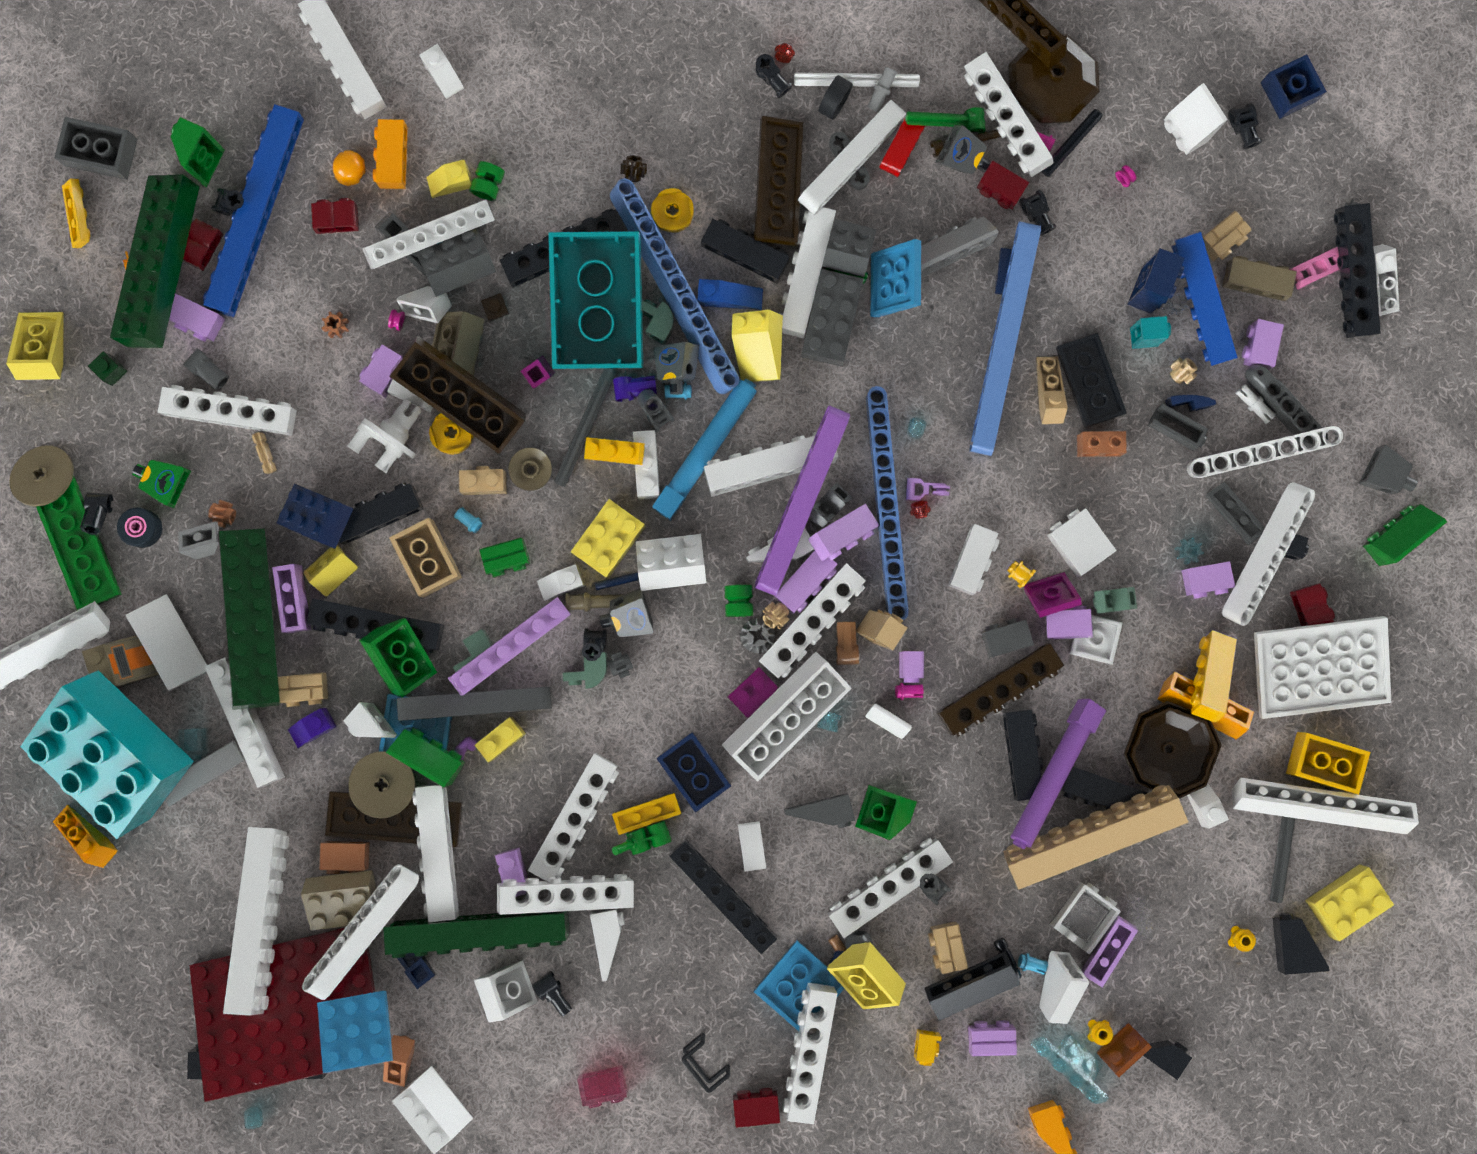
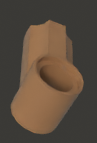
M837 622L836 664H859V647L856 644V622Z

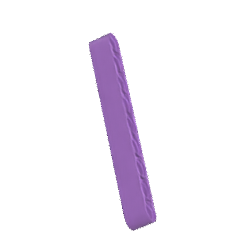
M830 405L827 407L760 569L754 588L774 596L778 593L848 424L849 413Z

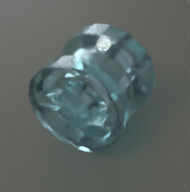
M828 712L818 722L817 727L838 733L839 728L837 725L842 716Z

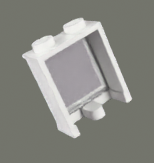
M1080 882L1049 925L1090 955L1121 911L1115 907L1117 903L1108 896L1102 898L1098 895L1099 889L1088 882L1085 885Z

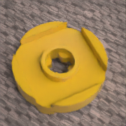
M665 189L658 194L651 204L652 218L660 230L670 233L680 232L691 224L694 216L693 202L689 196L679 189ZM670 206H674L675 209L679 210L675 215L666 212L670 210Z
M441 413L435 417L432 426L430 425V440L442 453L456 455L465 451L472 444L473 435ZM450 427L453 430H457L454 438L446 436Z

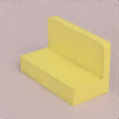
M337 545L336 549L330 547L303 573L311 585L324 596H328L358 567Z

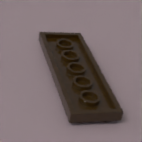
M762 116L760 119L754 240L792 246H796L798 243L800 208L798 199L801 186L803 122Z
M330 791L325 836L417 844V837L420 836L419 827L415 825V814H418L417 805H414L412 798L409 805L399 814L388 818H374L362 813L354 805L349 792ZM448 801L452 847H458L463 802Z

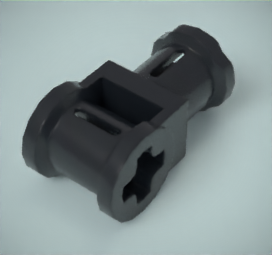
M768 54L760 55L756 60L757 76L763 79L768 86L771 85L776 91L778 98L785 95L793 85L788 83L780 74L781 70L776 66L772 56ZM761 65H764V66L769 65V69H767V68H765V67L762 69V68H761Z
M1249 103L1237 110L1234 108L1230 109L1228 118L1235 134H1241L1244 143L1243 149H1249L1262 143V138L1258 137L1255 128L1259 123L1254 105Z
M218 188V197L211 209L219 214L230 216L234 210L242 207L244 199L241 193L236 190L228 191Z
M1041 190L1036 191L1034 195L1026 199L1023 197L1019 200L1020 206L1029 221H1034L1036 225L1041 226L1040 236L1056 228V225L1052 224L1048 216L1050 208Z
M584 629L582 655L586 660L596 661L601 657L602 652L606 649L607 629H603V631Z

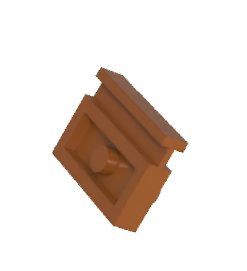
M1128 1023L1112 1038L1110 1043L1104 1045L1096 1053L1120 1077L1152 1047Z

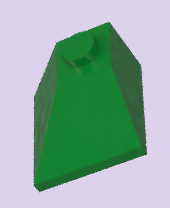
M868 785L855 827L891 840L911 822L917 801Z

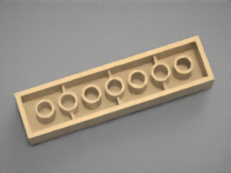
M1160 785L1155 787L1150 793L1145 795L1137 794L1130 801L1115 803L1110 809L1095 811L1090 814V817L1082 820H1072L1065 827H1055L1045 835H1037L1031 848L1021 849L1014 844L1010 845L1003 852L1018 890L1189 823L1179 798L1169 785Z

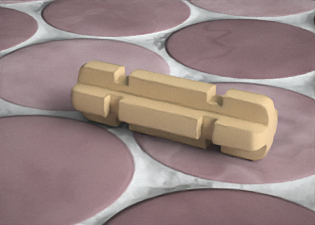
M263 432L253 434L252 438L254 443L257 444L255 447L260 462L263 463L264 473L271 474L277 469L275 463L272 462L273 457L269 445L265 442L267 441Z

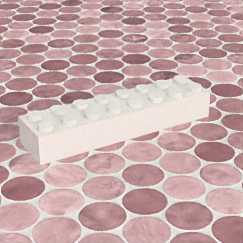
M248 827L223 1014L258 1015L264 1014V1010L268 1007L267 986H270L272 974L269 970L270 963H273L275 956L272 946L273 940H276L278 933L275 923L281 909L278 900L279 894L283 892L282 872L286 869L284 853L285 849L289 846V836H286L287 832L282 830Z

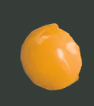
M345 150L334 158L333 173L340 184L346 186L356 185L366 172L365 160L357 152Z

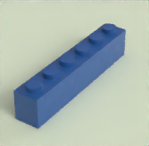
M1201 231L1175 239L1176 245L1172 246L1174 254L1184 257L1182 266H1185L1181 279L1186 278L1188 286L1184 287L1187 300L1192 299L1194 305L1193 308H1190L1193 321L1198 320L1200 328L1196 329L1199 341L1204 340L1206 346L1205 349H1202L1205 362L1210 361L1211 366L1238 358Z

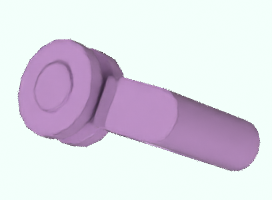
M907 478L906 500L920 501L925 495H929V486H933V489H936V491H932L933 495L949 496L950 492L946 490H949L950 486L944 483H924L919 478ZM915 484H921L924 487V491L920 496H915Z

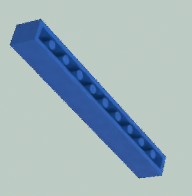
M274 104L273 109L268 113V123L266 129L261 133L259 149L253 155L254 163L251 170L247 172L245 188L240 192L244 203L241 208H238L232 214V225L225 234V244L223 250L218 254L216 270L211 273L210 287L203 296V306L211 311L233 318L235 316L304 118L297 111Z

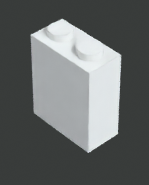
M1077 508L1067 515L1069 520L1063 524L1061 521L1057 522L1049 528L1051 532L1047 534V537L1076 577L1082 576L1116 552L1114 546L1086 508L1081 511Z

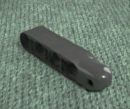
M1253 364L1246 370V379L1257 390L1259 397L1261 396L1264 399L1263 402L1276 414L1277 418L1293 435L1322 428L1287 387L1277 380L1267 368ZM1268 386L1274 389V396L1269 394ZM1283 402L1288 405V412L1283 409ZM1297 419L1302 420L1303 428L1298 426ZM1307 435L1303 440V444L1308 448L1312 446L1313 441Z

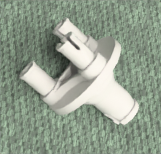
M407 399L403 400V403L395 410L393 415L383 420L379 426L364 418L357 428L358 432L347 445L357 454L360 453V450L369 438H374L384 445L386 451L374 465L384 473H387L397 458L399 459L403 453L412 459L416 455L404 444L408 440L409 429L415 423L422 410L416 406L409 416H405L406 410L411 405V402Z

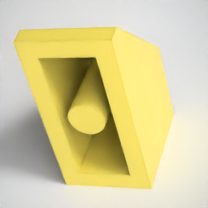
M465 160L444 164L427 176L432 198L469 189L472 183Z

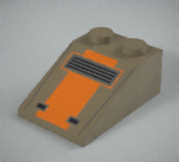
M137 635L82 651L88 673L91 674L99 670L118 689L159 675Z

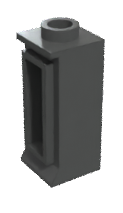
M1164 404L1156 408L1147 425L1192 451L1198 447L1201 448L1207 440L1205 434L1208 428ZM1163 417L1192 432L1191 438L1188 439L1161 424L1160 422Z

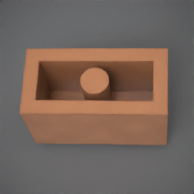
M325 841L320 843L319 870H326V874H340V870L353 873L369 869L370 842Z

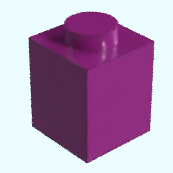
M542 355L523 368L521 373L534 389L549 379L555 371Z

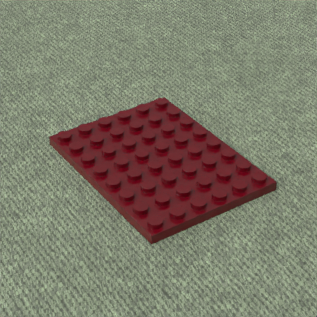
M345 928L273 945L272 949L275 951L273 963H270L269 970L272 974L270 986H267L266 996L269 997L267 1009L264 1010V1014L258 1015L223 1014L231 955L189 965L204 1102L325 1074L322 1068L317 1003L375 992L369 946L325 1000H321L305 992L302 989V985L310 971Z

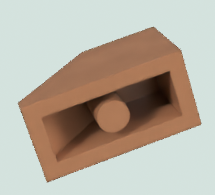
M393 1035L391 1040L393 1061L384 1062L383 1081L405 1087L414 1054L415 1040L407 1036Z

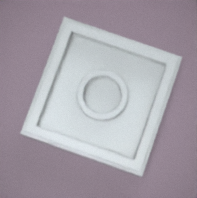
M1092 615L1093 638H1073L1069 654L1113 665L1123 623Z

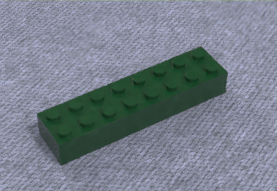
M183 174L148 175L110 334L111 339L128 348H163L200 188L199 185Z
M265 528L219 531L232 710L279 706L280 697Z
M569 911L458 916L455 920L428 922V918L392 921L383 927L385 955H392V958L405 957L406 953H414L415 956H425L430 951H437V954L442 955L449 954L451 950L459 949L460 953L472 952L473 948L491 951L495 950L496 946H504V949H515L520 944H527L529 948L539 947L540 943L549 942L550 946L562 945L563 941H566L570 935Z

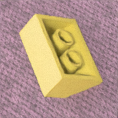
M871 942L851 945L828 965L827 970L862 1009L899 1006L906 983Z

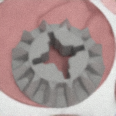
M752 619L742 627L740 634L741 642L750 652L762 653L773 645L775 631L768 627L763 619ZM763 627L761 635L767 640L759 639L754 645V636L749 631L757 632L758 629L760 630Z

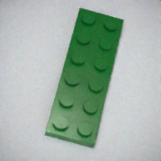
M73 476L69 487L63 495L47 505L37 506L36 508L75 606L79 610L94 601L97 605L121 596L122 593L98 534L89 535L80 528L85 513L84 499Z

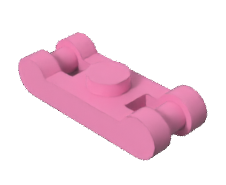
M1338 247L1290 269L1297 271L1295 278L1297 290L1340 270L1337 265L1339 257ZM1329 258L1332 259L1334 265H1331ZM1306 270L1309 277L1304 278L1302 271Z

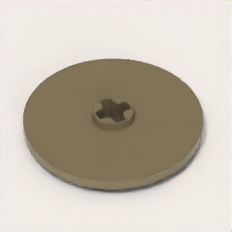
M40 446L26 452L16 462L11 471L9 484L12 494L17 500L28 506H43L57 500L64 494L72 481L74 472L72 460L66 452L55 446Z
M385 751L371 753L359 760L351 771L348 783L349 794L354 805L362 813L374 818H388L402 812L411 802L416 787L412 768L390 756ZM381 778L384 783H387V787L383 788V791L377 786V782H381Z

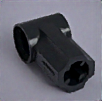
M86 494L84 499L85 513L80 525L83 532L89 535H97L102 531L107 513H111L113 507H111V501L114 500L112 494Z

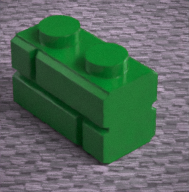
M522 537L479 549L485 573L492 575L493 578L506 575L505 571L513 569L514 572L527 569L526 565L531 564L525 541Z

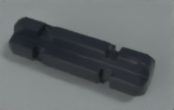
M1004 938L995 940L994 946L999 951L998 954L1006 952L1018 979H1020L1022 974L1016 968V961L1010 949L1007 948L1006 940Z

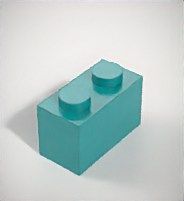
M1167 316L1140 318L1131 326L1132 349L1158 347L1171 335V324L1167 322Z

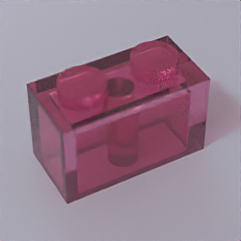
M623 1065L580 1074L577 1079L583 1107L596 1108L601 1106L602 1102L607 1101L618 1103L623 1101L628 1094Z

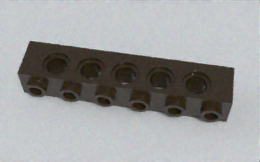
M979 0L1048 68L1066 56L1068 40L1026 0Z
M1051 643L1045 644L946 706L937 714L950 735L954 736L957 734L959 737L969 731L968 726L974 722L978 725L987 719L986 715L994 711V713H997L1006 707L1004 703L1011 699L1014 702L1023 697V691L1028 688L1034 690L1042 685V679L1047 676L1051 679L1061 673L1060 668L1065 665ZM1036 662L1042 664L1043 670L1040 674H1036L1033 670ZM1019 673L1024 676V683L1021 686L1015 683V676ZM999 685H1003L1006 688V694L1003 697H999L996 693ZM982 696L988 700V705L984 709L978 706V700ZM963 708L968 709L970 713L969 718L965 721L959 716Z

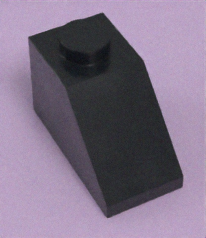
M1169 1040L1149 1043L1152 1048L1143 1056L1178 1080L1192 1059L1186 1053L1188 1049L1178 1041L1175 1044Z

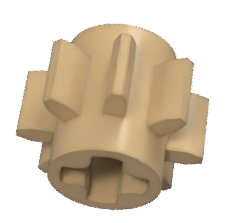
M1179 357L1170 366L1173 369L1170 375L1178 384L1185 382L1188 385L1197 376L1195 371L1198 368L1189 358L1182 360Z
M771 602L762 611L765 614L763 621L772 629L776 626L778 629H781L790 620L787 617L789 615L788 608L780 602L776 605L774 602Z

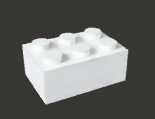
M701 534L636 541L637 567L641 591L707 583Z

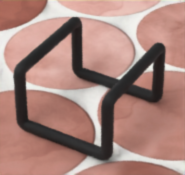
M701 1033L683 1048L685 1055L682 1057V1062L707 1093H711L730 1077V1065L727 1064L710 1079L691 1056L705 1044V1034ZM698 1041H700L699 1044H697L694 1048H692V1049L688 1052V1050H689L692 1046H694ZM686 1059H689V1061L693 1064V1066L696 1068V1070L700 1073V1075L704 1078V1080L707 1083H712L725 1071L726 1075H724L714 1085L708 1088V1086L704 1083V1081L701 1079V1077L697 1074V1072L693 1069V1067L689 1064V1062Z

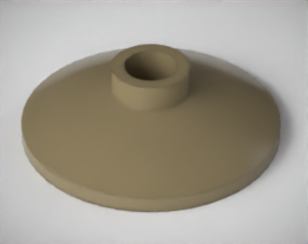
M524 448L513 455L509 462L508 472L510 479L517 487L526 491H534L547 484L552 474V464L549 457L543 451L537 448ZM530 466H533L535 468V472L533 474H529L527 472V469Z

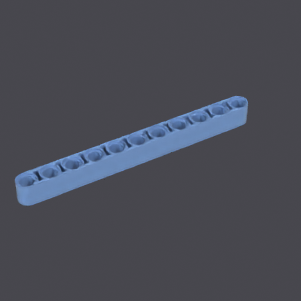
M620 179L611 190L610 199L626 225L628 232L639 231L641 235V256L688 342L699 345L698 360L712 386L719 394H727L738 385L739 376L636 187L629 179Z
M1021 221L1017 225L971 439L973 445H970V452L991 456L994 451L1041 232V226Z
M875 386L869 390L866 396L877 520L880 525L878 530L886 611L892 614L893 607L898 606L903 611L901 619L904 620L908 616V601L888 401L884 388ZM871 394H879L882 401L878 403L872 401ZM876 414L881 415L884 422L881 424L875 423L873 416ZM878 435L883 436L886 444L878 445L875 442V437ZM885 457L888 465L885 467L879 466L877 458ZM881 478L888 479L890 487L882 488L879 480ZM882 500H890L892 508L885 510L881 505ZM887 520L894 524V530L891 532L884 529L883 523ZM887 542H893L896 545L895 553H889L886 550ZM894 563L898 566L899 571L896 575L888 572L889 564ZM892 585L900 587L901 593L899 596L896 597L890 593Z

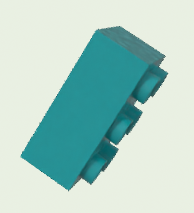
M639 231L548 232L552 369L643 368L641 235Z
M99 670L62 686L20 746L32 762L40 765L60 785L66 794L71 795L92 815L97 824L103 826L116 839L150 820L194 762Z

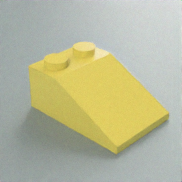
M771 310L732 314V340L741 380L748 379L751 382L780 380L783 315Z
M63 312L18 313L6 362L16 380L61 378L63 368Z

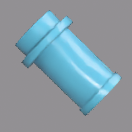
M684 383L683 394L680 395L670 394V385H665V399L684 398L687 400L692 397V387L687 385V383Z
M464 507L459 508L454 515V518L464 524L469 532L476 533L483 525L479 517L475 518Z
M1028 953L1019 956L1018 967L1022 971L1027 969L1044 975L1047 971L1048 962L1030 957Z

